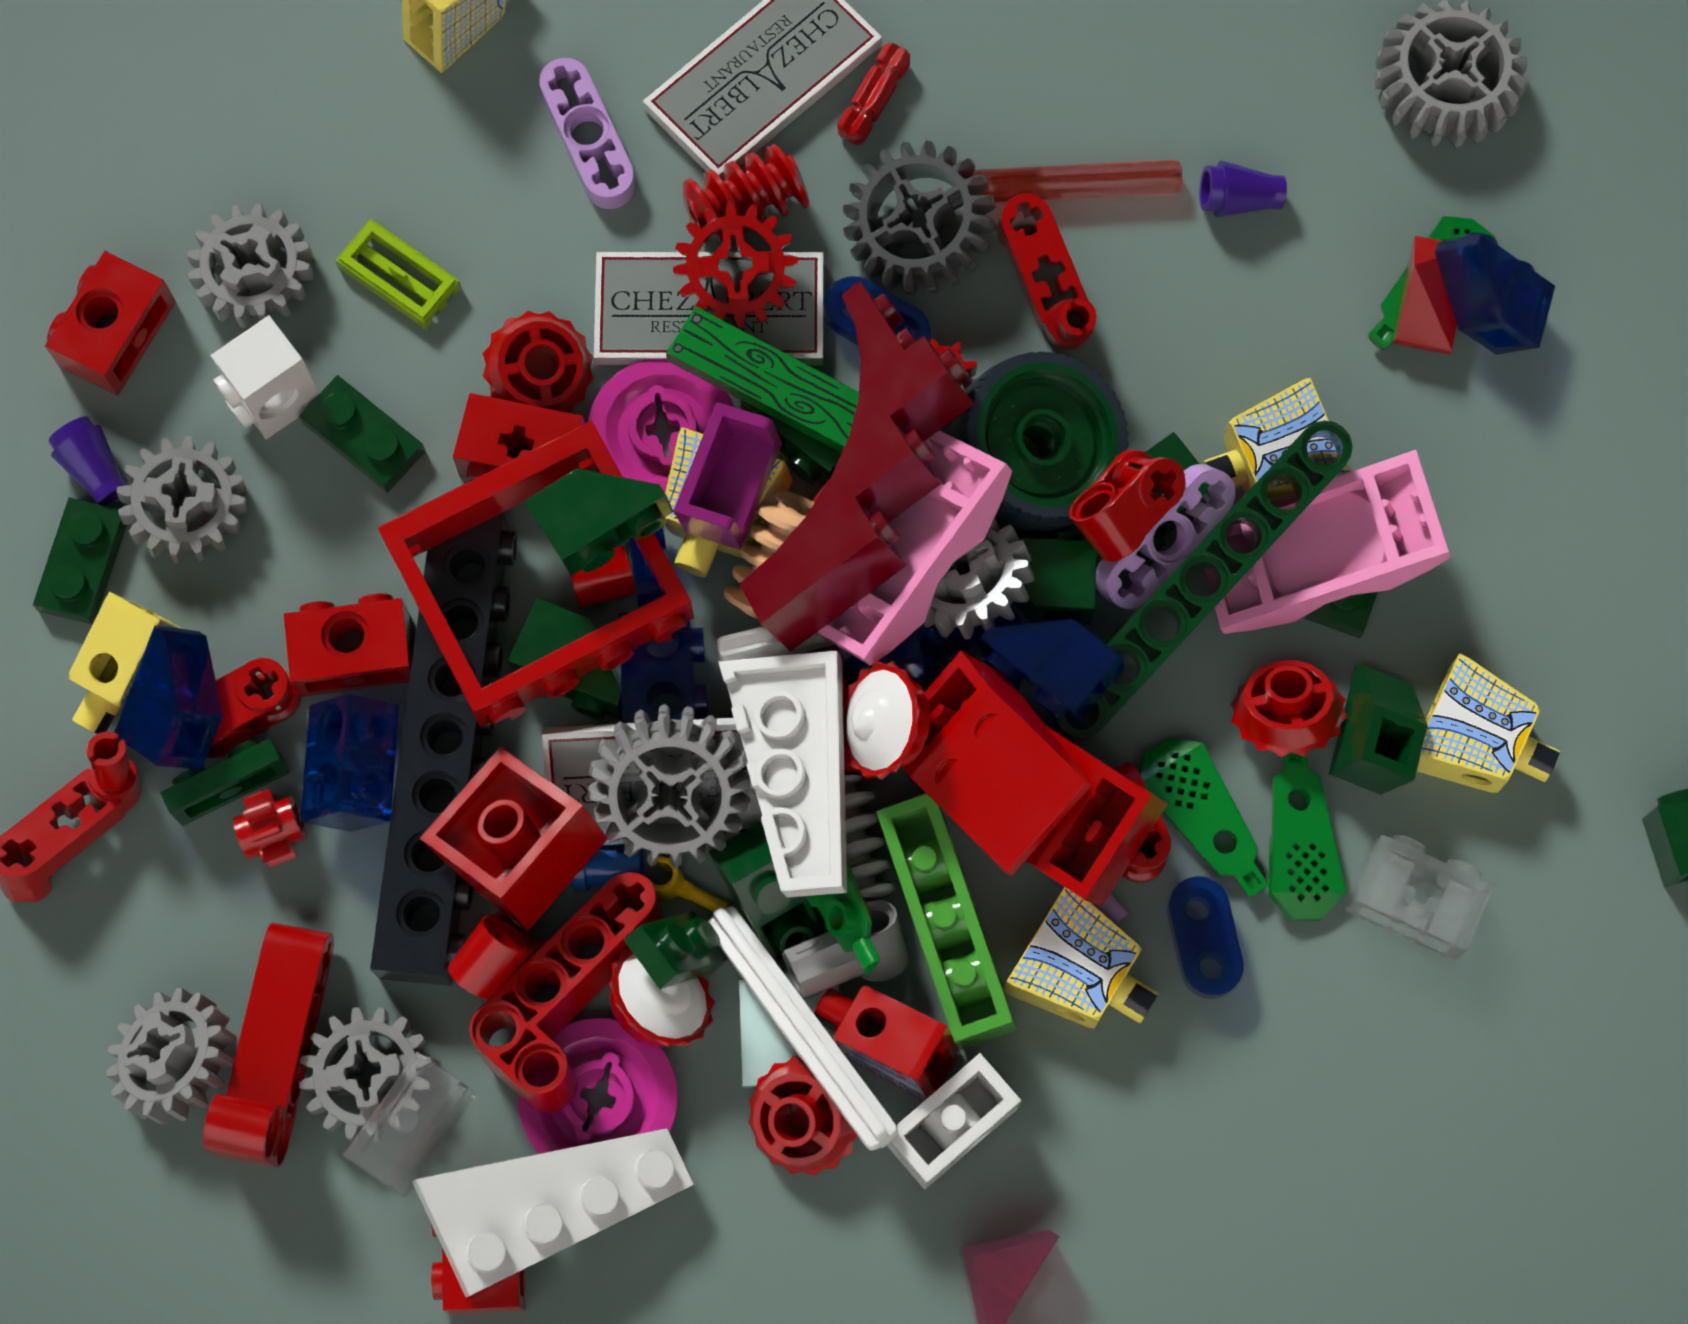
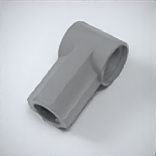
M883 900L864 902L872 921L870 939L881 959L870 975L863 972L855 953L844 952L835 936L831 935L830 932L784 950L782 956L795 989L804 1000L859 976L869 981H885L896 977L904 971L908 965L909 957L896 908L890 902Z

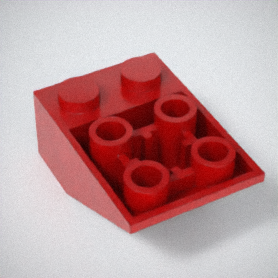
M960 651L924 692L928 699L930 710L929 734L920 754L912 763L903 768L910 778L1007 874L1012 876L1093 784L1007 676Z
M1046 726L1093 785L1026 861L1082 899L1103 906L1168 803Z

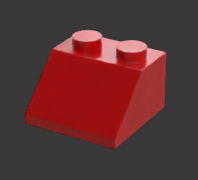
M501 747L420 837L426 846L486 900L528 931L608 840L607 836L580 802Z

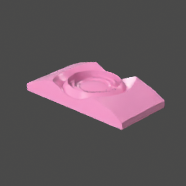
M941 431L936 432L926 440L936 456L928 464L941 484L891 521L901 536V539L894 546L906 566L815 633L870 666L894 650L926 621L938 583L946 575L951 565L984 541L1003 500L1012 474L1011 468L1006 463Z
M1417 450L1335 477L1215 606L1222 632L1229 634L1252 631L1296 622L1327 603L1351 595L1391 590L1450 559L1451 554ZM1296 491L1269 501L1278 509L1286 510L1293 508L1297 500ZM1242 523L1232 524L1228 527L1226 539L1231 549L1244 554L1254 551L1257 537L1251 527ZM1203 567L1212 596L1217 588L1216 576L1211 570Z

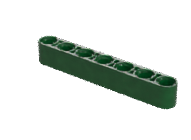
M1324 420L1313 423L1306 428L1061 693L1054 705L1053 718L1056 727L1063 735L1074 740H1084L1100 732L1346 466L1351 457L1353 445L1351 437L1344 427L1336 422ZM1323 437L1333 443L1337 452L1336 461L1333 464L1324 466L1312 461L1307 451V444L1311 438ZM1282 480L1293 486L1297 495L1296 504L1293 508L1286 510L1278 509L1270 503L1266 493L1270 482ZM1237 523L1246 524L1251 527L1257 537L1254 551L1244 554L1231 549L1226 539L1228 527ZM1198 566L1211 570L1217 580L1215 593L1208 597H1198L1192 594L1187 588L1185 581L1188 570ZM1165 610L1173 615L1177 623V632L1174 638L1168 641H1157L1150 637L1146 631L1145 620L1151 611ZM1116 653H1124L1132 657L1137 666V675L1132 683L1117 685L1108 679L1104 666L1109 656ZM1082 696L1094 703L1097 710V719L1090 728L1076 729L1068 724L1064 716V706L1068 700L1073 697Z

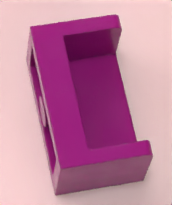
M719 402L715 403L674 508V513L686 533L737 550L742 549L782 445L773 420Z

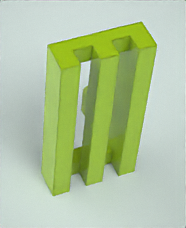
M371 218L335 260L340 270L425 330L434 322L432 317L437 311L442 313L447 307L446 300L451 294L456 296L462 289L460 280ZM374 239L434 281L439 287L433 292L367 245L368 242ZM359 255L420 298L425 304L421 307L354 259Z

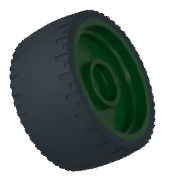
M1039 351L1017 355L996 364L975 379L966 389L975 404L947 424L945 434L1006 463L1011 468L1012 474L995 515L1000 529L1011 525L1014 530L1020 531L1023 534H1038L1058 530L1073 524L1074 522L1069 515L1073 502L1081 493L1093 485L1119 454L1126 451L1129 447L1127 420L1124 418V410L1121 409V403L1117 400L1114 390L1110 389L1107 381L1105 382L1100 374L1095 373L1094 369L1085 366V363L1081 361H1076L1073 357H1066L1064 354H1055L1054 352ZM1023 436L1032 439L1037 444L1039 458L1034 457L1026 449Z

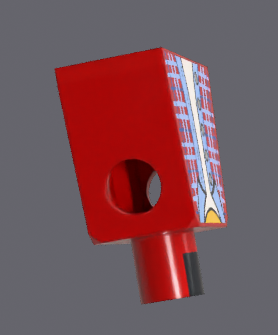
M863 986L854 1000L829 988L819 1000L814 1012L823 1026L836 1032L834 1041L848 1059L922 1101H925L944 1084L961 1053L947 1025L868 986ZM883 1029L879 1035L871 1037L876 1031Z

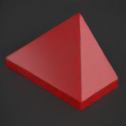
M1414 236L1393 344L1447 355L1451 354L1471 246Z

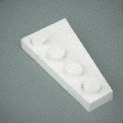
M838 651L718 661L723 680L727 685L733 706L731 710L737 731L742 739L748 762L746 764L752 787L755 789L762 813L761 820L781 892L786 897L847 893L841 656Z
M667 1128L419 1178L412 1182L466 1298L694 1185Z

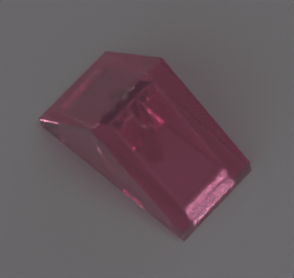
M1044 1230L963 1247L961 1249L960 1257L975 1324H1005L1060 1236L1050 1230Z

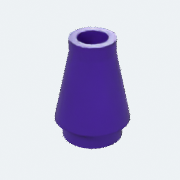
M1222 160L1218 162L1217 166L1206 165L1204 167L1199 187L1201 209L1203 211H1213L1215 217L1267 209L1281 210L1284 207L1287 195L1285 176L1271 175Z
M83 416L68 422L56 430L48 439V442L54 449L51 457L93 497L97 504L106 505L117 499V487L124 486L126 483L120 475L102 426L93 425L88 416Z

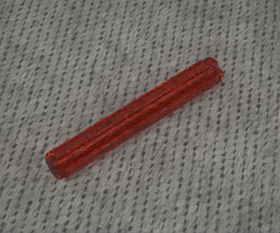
M1177 160L976 169L972 175H984L986 177L989 187L981 195L993 196L995 202H1008L1014 196L1023 193L1038 195L1043 200L1175 194L1180 191L1182 186V168Z

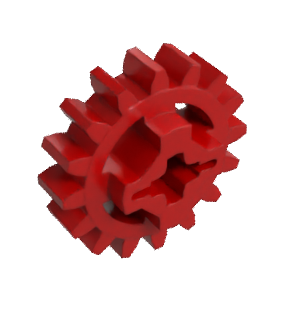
M727 202L726 216L718 218L710 208L705 209L707 225L700 228L698 225L689 222L686 225V229L694 238L691 244L676 243L675 246L677 252L687 257L686 263L673 267L674 275L688 276L689 283L679 290L681 297H690L696 294L699 298L695 305L696 307L704 311L711 308L715 311L714 316L723 321L726 315H733L738 329H744L746 315L754 313L761 323L767 321L764 306L771 303L773 306L782 309L785 302L777 293L779 288H794L796 284L794 279L784 275L785 268L798 264L797 256L783 254L782 249L792 241L790 233L776 237L772 231L776 227L778 218L773 215L766 219L764 223L756 220L757 205L754 204L750 205L745 216L737 215L733 202ZM743 228L760 235L767 242L772 252H757L744 241ZM722 230L723 243L714 254L698 258L700 249L705 241L714 233ZM732 239H735L737 242V251H740L742 260H751L753 265L752 268L743 270V280H740L741 291L739 293L735 292L734 281H731L730 273L719 270V263L727 262L729 259V252L732 251ZM774 274L766 291L755 300L749 302L748 288L757 277ZM715 279L728 290L729 304L713 298L706 292L699 280Z

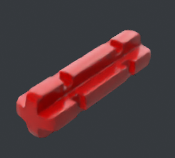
M887 43L883 46L875 59L877 61L876 66H871L850 101L852 103L851 108H847L837 123V133L842 139L854 145H861L865 142L872 130L870 125L878 120L897 88L896 81L902 79L910 66V53L905 48L899 47L894 43Z

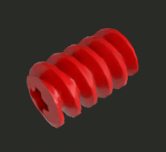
M773 144L766 147L765 163L754 152L746 155L744 161L745 172L734 161L724 164V181L712 169L703 174V189L692 178L684 180L682 184L683 201L691 223L698 225L700 228L707 225L704 210L707 208L715 212L718 218L726 216L727 202H733L737 215L745 216L751 204L757 205V220L761 223L768 219V206L773 205L783 217L788 216V198L792 196L804 209L810 207L806 186L793 157L788 152L785 154L780 147ZM743 228V234L748 232V229ZM720 230V231L714 233V235H715V236L718 238V240L722 243V242H723V232H722V230Z

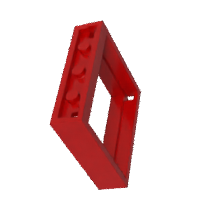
M592 420L377 527L480 727L491 722L494 725L508 717L513 721L525 712V705L545 694L548 698H555L571 691L580 683V676L598 667H601L603 671L616 668L634 655L633 649L653 639L656 643L666 642L672 639V633L687 626L686 622L694 619L691 600L655 534L641 540H636L633 537L664 596L481 688L413 557L515 507L574 469L588 470L594 467L597 473L623 477Z

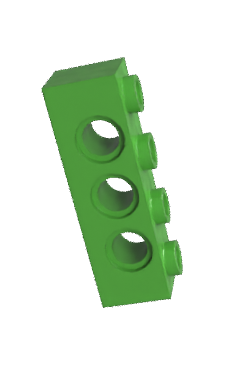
M927 794L876 811L955 1044L960 1050H964L1018 1031L942 808Z

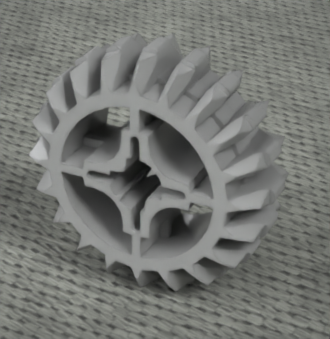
M1448 0L1439 2L1435 11L1423 2L1421 6L1417 7L1414 16L1404 13L1398 19L1395 29L1391 28L1385 34L1382 42L1383 48L1378 51L1375 59L1376 69H1378L1374 79L1375 89L1383 91L1380 98L1381 108H1396L1392 117L1394 126L1407 121L1412 124L1410 129L1411 139L1418 137L1424 131L1431 134L1430 140L1433 147L1440 144L1443 136L1450 138L1455 149L1463 145L1466 136L1470 137L1478 145L1480 141L1485 139L1488 130L1496 134L1504 127L1507 118L1515 115L1520 105L1519 97L1523 96L1527 88V78L1524 77V74L1528 67V58L1518 55L1522 47L1521 38H1505L1509 30L1508 20L1496 25L1489 21L1491 18L1490 7L1482 11L1480 15L1470 12L1469 0L1462 3L1459 10H1453ZM1410 56L1419 63L1417 69L1425 78L1421 86L1416 83L1411 74L1408 63ZM1480 61L1484 63L1490 74L1492 92L1483 84L1485 78L1477 69Z
M664 704L659 707L658 721L651 722L648 714L640 709L635 713L634 717L636 730L619 721L614 726L613 731L616 741L601 740L598 746V753L602 759L592 761L590 765L589 775L597 781L589 785L588 799L600 803L594 808L593 818L595 822H611L606 830L609 843L627 837L624 853L628 858L637 854L642 847L648 850L647 863L651 867L659 861V853L670 854V863L677 869L682 864L683 852L690 851L693 859L701 863L706 857L705 843L714 849L722 851L726 847V837L723 831L739 833L742 828V820L737 813H745L750 810L751 798L744 792L752 788L749 773L741 770L747 764L745 751H730L735 744V735L731 730L722 732L714 737L717 719L712 715L706 717L698 726L693 724L694 709L690 706L685 707L682 711L681 720L670 719L671 711L669 706ZM678 747L689 751L681 756L671 757L663 754L658 748ZM634 761L640 768L639 777L646 785L639 791L638 800L630 806L622 792L620 779L628 765ZM712 767L719 779L721 789L714 804L706 811L700 805L701 796L696 792L695 788L703 781V773ZM663 780L669 786L675 785L679 781L681 783V791L677 792L672 787L661 791L659 790L660 781ZM668 816L677 819L682 824L665 825L653 821L660 817Z

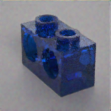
M630 612L618 613V619ZM692 620L686 622L687 626L672 633V639L677 641L679 645L676 651L668 657H655L647 651L648 646L653 640L633 649L634 655L620 665L623 723H635V713L640 709L648 714L651 722L658 721V714L654 713L649 707L652 700L663 693L674 694L682 700L679 708L670 714V719L681 720L682 711L688 706L694 709V720L708 717L706 684H695L694 663L705 662L703 627L692 628Z
M347 693L309 706L300 822L349 832L390 822L399 714L398 704Z

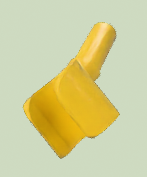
M659 857L657 864L663 869L673 872L671 880L665 885H655L650 881L656 890L658 898L669 900L679 896L685 900L689 899L712 912L721 907L727 908L729 903L685 880L679 867L676 869L671 865L670 858Z

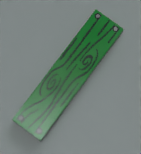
M695 306L667 350V361L842 453L849 438L859 392Z

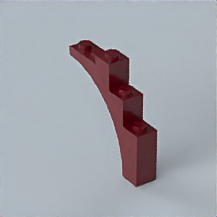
M861 281L842 294V298L855 324L861 358L859 398L849 438L830 480L807 516L773 555L739 583L760 624L790 652L906 566L894 546L901 539V536L891 521L941 484L928 464L936 456L926 440L975 404L961 384L970 376L951 350L948 348L939 354L924 336L917 341L908 328L905 327L899 332L897 326L904 319L897 308L884 293L875 299Z

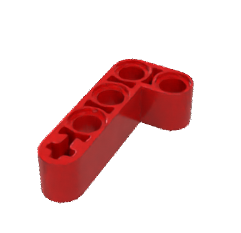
M626 872L618 874L609 880L478 1008L471 1018L469 1027L471 1040L486 1065L530 1107L538 1112L552 1113L562 1110L572 1101L577 1088L576 1077L566 1055L552 1039L609 984L612 978L611 964L619 959L621 949H630L624 939L640 925L664 919L653 884L640 873ZM629 905H630L632 908L637 909V910L642 907V909L639 910L638 912H635V911H634L633 909H631V908H627V909L624 910V908H626V907L629 906ZM601 943L604 945L601 952L594 958L585 960L576 957L579 950L586 944ZM548 985L560 987L558 994L552 1000L544 1003L533 1001L534 995L542 987ZM512 1028L516 1030L514 1037L507 1044L499 1047L489 1045L493 1034L500 1029ZM547 1067L559 1069L557 1077L550 1084L542 1087L531 1085L533 1076L539 1070Z
M271 923L268 926L258 959L226 1095L215 1094L206 1115L203 1129V1147L206 1151L218 1157L279 1168L282 1165L288 1150L302 1091L299 1088V1082L305 1078L307 1067L300 1063L301 1056L310 1055L313 1044L310 1037L316 1031L334 949L333 933L278 923Z

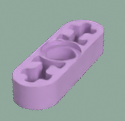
M558 58L549 62L543 68L539 79L542 98L588 198L593 204L604 209H616L630 201L635 192L633 167L586 67L581 62L572 58ZM566 78L570 85L574 84L578 106L570 109L564 92L558 89L557 81ZM583 122H594L603 129L601 138L590 145L577 143L571 135L574 128ZM605 157L606 165L611 175L618 178V186L614 189H609L605 183H601L599 167L596 161Z
M1196 464L1184 470L1186 486L1183 496L1178 504L1172 507L1145 536L1139 548L1131 555L1116 562L1101 560L1096 569V588L1099 594L1121 608L1133 609L1143 605L1231 510L1235 501L1236 491L1235 485L1228 474L1205 464ZM1203 482L1210 484L1207 490L1212 496L1206 504L1200 502L1202 495L1198 490ZM1179 506L1187 509L1185 513L1193 517L1192 522L1186 516L1177 512ZM1173 521L1177 528L1176 540L1169 549L1158 552L1153 544L1154 533L1162 523ZM1140 551L1144 556L1154 560V563L1151 566L1144 564L1145 560L1137 556V552ZM1123 569L1130 571L1128 576L1133 582L1127 590L1121 588L1122 582L1118 577Z

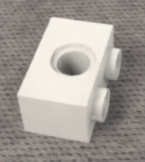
M269 315L210 355L221 374L213 379V382L225 398L224 402L244 429L254 424L265 440L299 418V415L319 395L303 359Z
M979 1053L897 1124L898 1133L887 1147L922 1188L926 1190L1018 1109L1021 1099L983 1055Z

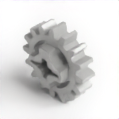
M255 203L251 215L245 216L238 205H233L231 207L232 219L224 221L216 214L212 215L210 218L215 229L211 233L197 230L194 234L202 249L187 251L189 262L192 267L196 268L187 273L188 279L194 289H199L196 295L204 308L213 306L215 315L222 322L229 318L233 312L239 326L242 328L247 327L251 316L258 315L261 321L268 315L270 316V312L276 309L286 317L291 315L287 301L291 297L304 301L307 297L303 286L299 282L314 280L313 270L310 264L306 263L314 258L309 243L302 242L305 237L298 223L288 225L286 216L280 209L275 211L270 218H267L262 204ZM281 245L287 252L286 269L281 267L278 261L281 257L279 251ZM216 262L221 264L223 268L220 274L222 280L220 286L215 280Z
M185 436L182 447L179 449H173L170 441L167 438L161 439V453L154 456L152 452L143 448L139 452L144 465L141 468L126 465L124 468L125 475L132 485L117 487V495L120 501L127 504L118 510L123 525H132L128 532L135 544L142 543L148 539L147 549L151 557L157 558L166 548L169 549L174 564H180L184 551H193L195 558L198 562L205 560V546L212 544L214 548L222 552L226 549L222 534L225 531L239 534L242 530L239 520L233 514L248 512L246 499L238 495L246 490L243 476L232 475L236 470V466L230 455L217 461L218 451L216 445L212 442L207 443L201 451H197L192 436ZM199 470L211 475L220 485L221 489L215 488L214 483L203 482L199 477ZM188 484L192 497L185 498L183 506H180L178 516L174 503L181 501L182 494L186 493V486ZM145 511H150L152 516L163 517L167 525L166 531L153 524L146 516ZM207 521H209L206 525H204L203 527L199 528V527L202 526L204 523H206Z
M994 517L984 541L954 561L946 575L938 583L926 621L923 623L926 628L935 624L940 635L947 638L954 628L958 627L964 639H971L974 626L982 625L987 633L991 634L995 632L993 619L999 615L1009 621L1015 618L1010 605L1013 601L1019 603L1028 601L1029 595L1023 584L1034 581V574L1029 565V562L1032 560L1023 540L1019 541L1011 525L1000 529Z
M176 988L172 999L160 991L154 993L153 1007L149 1010L137 1004L134 1007L137 1020L132 1025L120 1023L117 1027L119 1032L125 1036L122 1043L108 1047L107 1052L118 1058V1062L105 1071L106 1077L117 1082L111 1091L112 1096L125 1103L124 1108L144 1120L148 1117L158 1124H165L169 1115L174 1116L180 1121L187 1120L191 1103L205 1109L208 1106L205 1092L209 1087L223 1089L225 1085L224 1081L217 1076L220 1068L233 1066L234 1059L224 1053V1048L236 1041V1035L225 1029L230 1021L229 1016L216 1008L217 1004L202 994L196 992L192 995L183 988ZM185 1021L194 1022L196 1028L190 1029L185 1025ZM153 1083L156 1085L157 1091H149L145 1084Z
M359 1007L352 1008V1023L344 1025L338 1018L332 1016L329 1018V1024L333 1033L328 1038L320 1034H312L310 1039L319 1048L316 1056H301L300 1063L312 1070L313 1076L300 1081L299 1088L304 1092L316 1093L317 1095L306 1106L312 1115L315 1116L326 1111L329 1112L323 1123L325 1129L334 1133L344 1123L346 1124L345 1136L352 1142H357L362 1130L367 1129L371 1139L377 1143L383 1140V1126L390 1124L400 1134L406 1131L402 1116L407 1111L417 1116L423 1115L425 1111L415 1100L418 1093L430 1094L434 1092L435 1087L422 1079V1073L435 1068V1061L431 1057H418L417 1053L428 1044L422 1034L411 1036L408 1039L405 1038L411 1027V1023L405 1017H400L390 1026L389 1013L385 1008L378 1007L372 1021L367 1020L364 1012ZM375 1035L395 1042L404 1055L398 1056L396 1053L382 1054L378 1049V1043L375 1041ZM348 1043V1050L338 1064L330 1066L335 1054L342 1046ZM366 1055L369 1062L378 1070H381L380 1074H375L371 1077V1087L368 1088L369 1094L367 1089L354 1079V1076L364 1073ZM405 1083L400 1096L393 1104L387 1107L386 1100L397 1085ZM332 1095H353L356 1098L357 1108L360 1109V1115L341 1109L334 1101Z

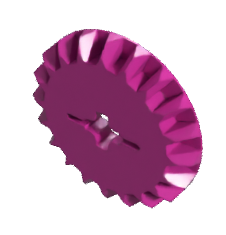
M647 359L622 369L605 383L593 402L588 422L593 421L623 478L659 484L663 491L666 492L680 431L671 433V442L668 443L670 455L665 457L663 445L659 444L658 437L655 435L647 436V432L656 429V421L659 420L656 405L658 403L662 404L664 419H667L670 427H679V429L683 427L704 434L715 403L719 402L734 407V404L727 392L668 362L667 359Z
M609 1018L584 1019L570 1023L552 1039L566 1055L576 1077V1093L569 1105L560 1111L552 1113L538 1112L518 1096L519 1116L522 1127L532 1146L539 1154L665 1128L670 1132L674 1126L678 1106L676 1077L671 1063L662 1048L637 1041L623 1030L617 1020ZM612 1066L607 1083L609 1084V1096L616 1099L615 1105L612 1109L602 1107L598 1116L594 1115L592 1123L588 1130L585 1131L590 1119V1105L586 1100L582 1099V1094L585 1089L595 1091L599 1083H603L608 1068ZM547 1067L539 1070L533 1076L531 1085L542 1087L550 1084L557 1077L559 1069Z

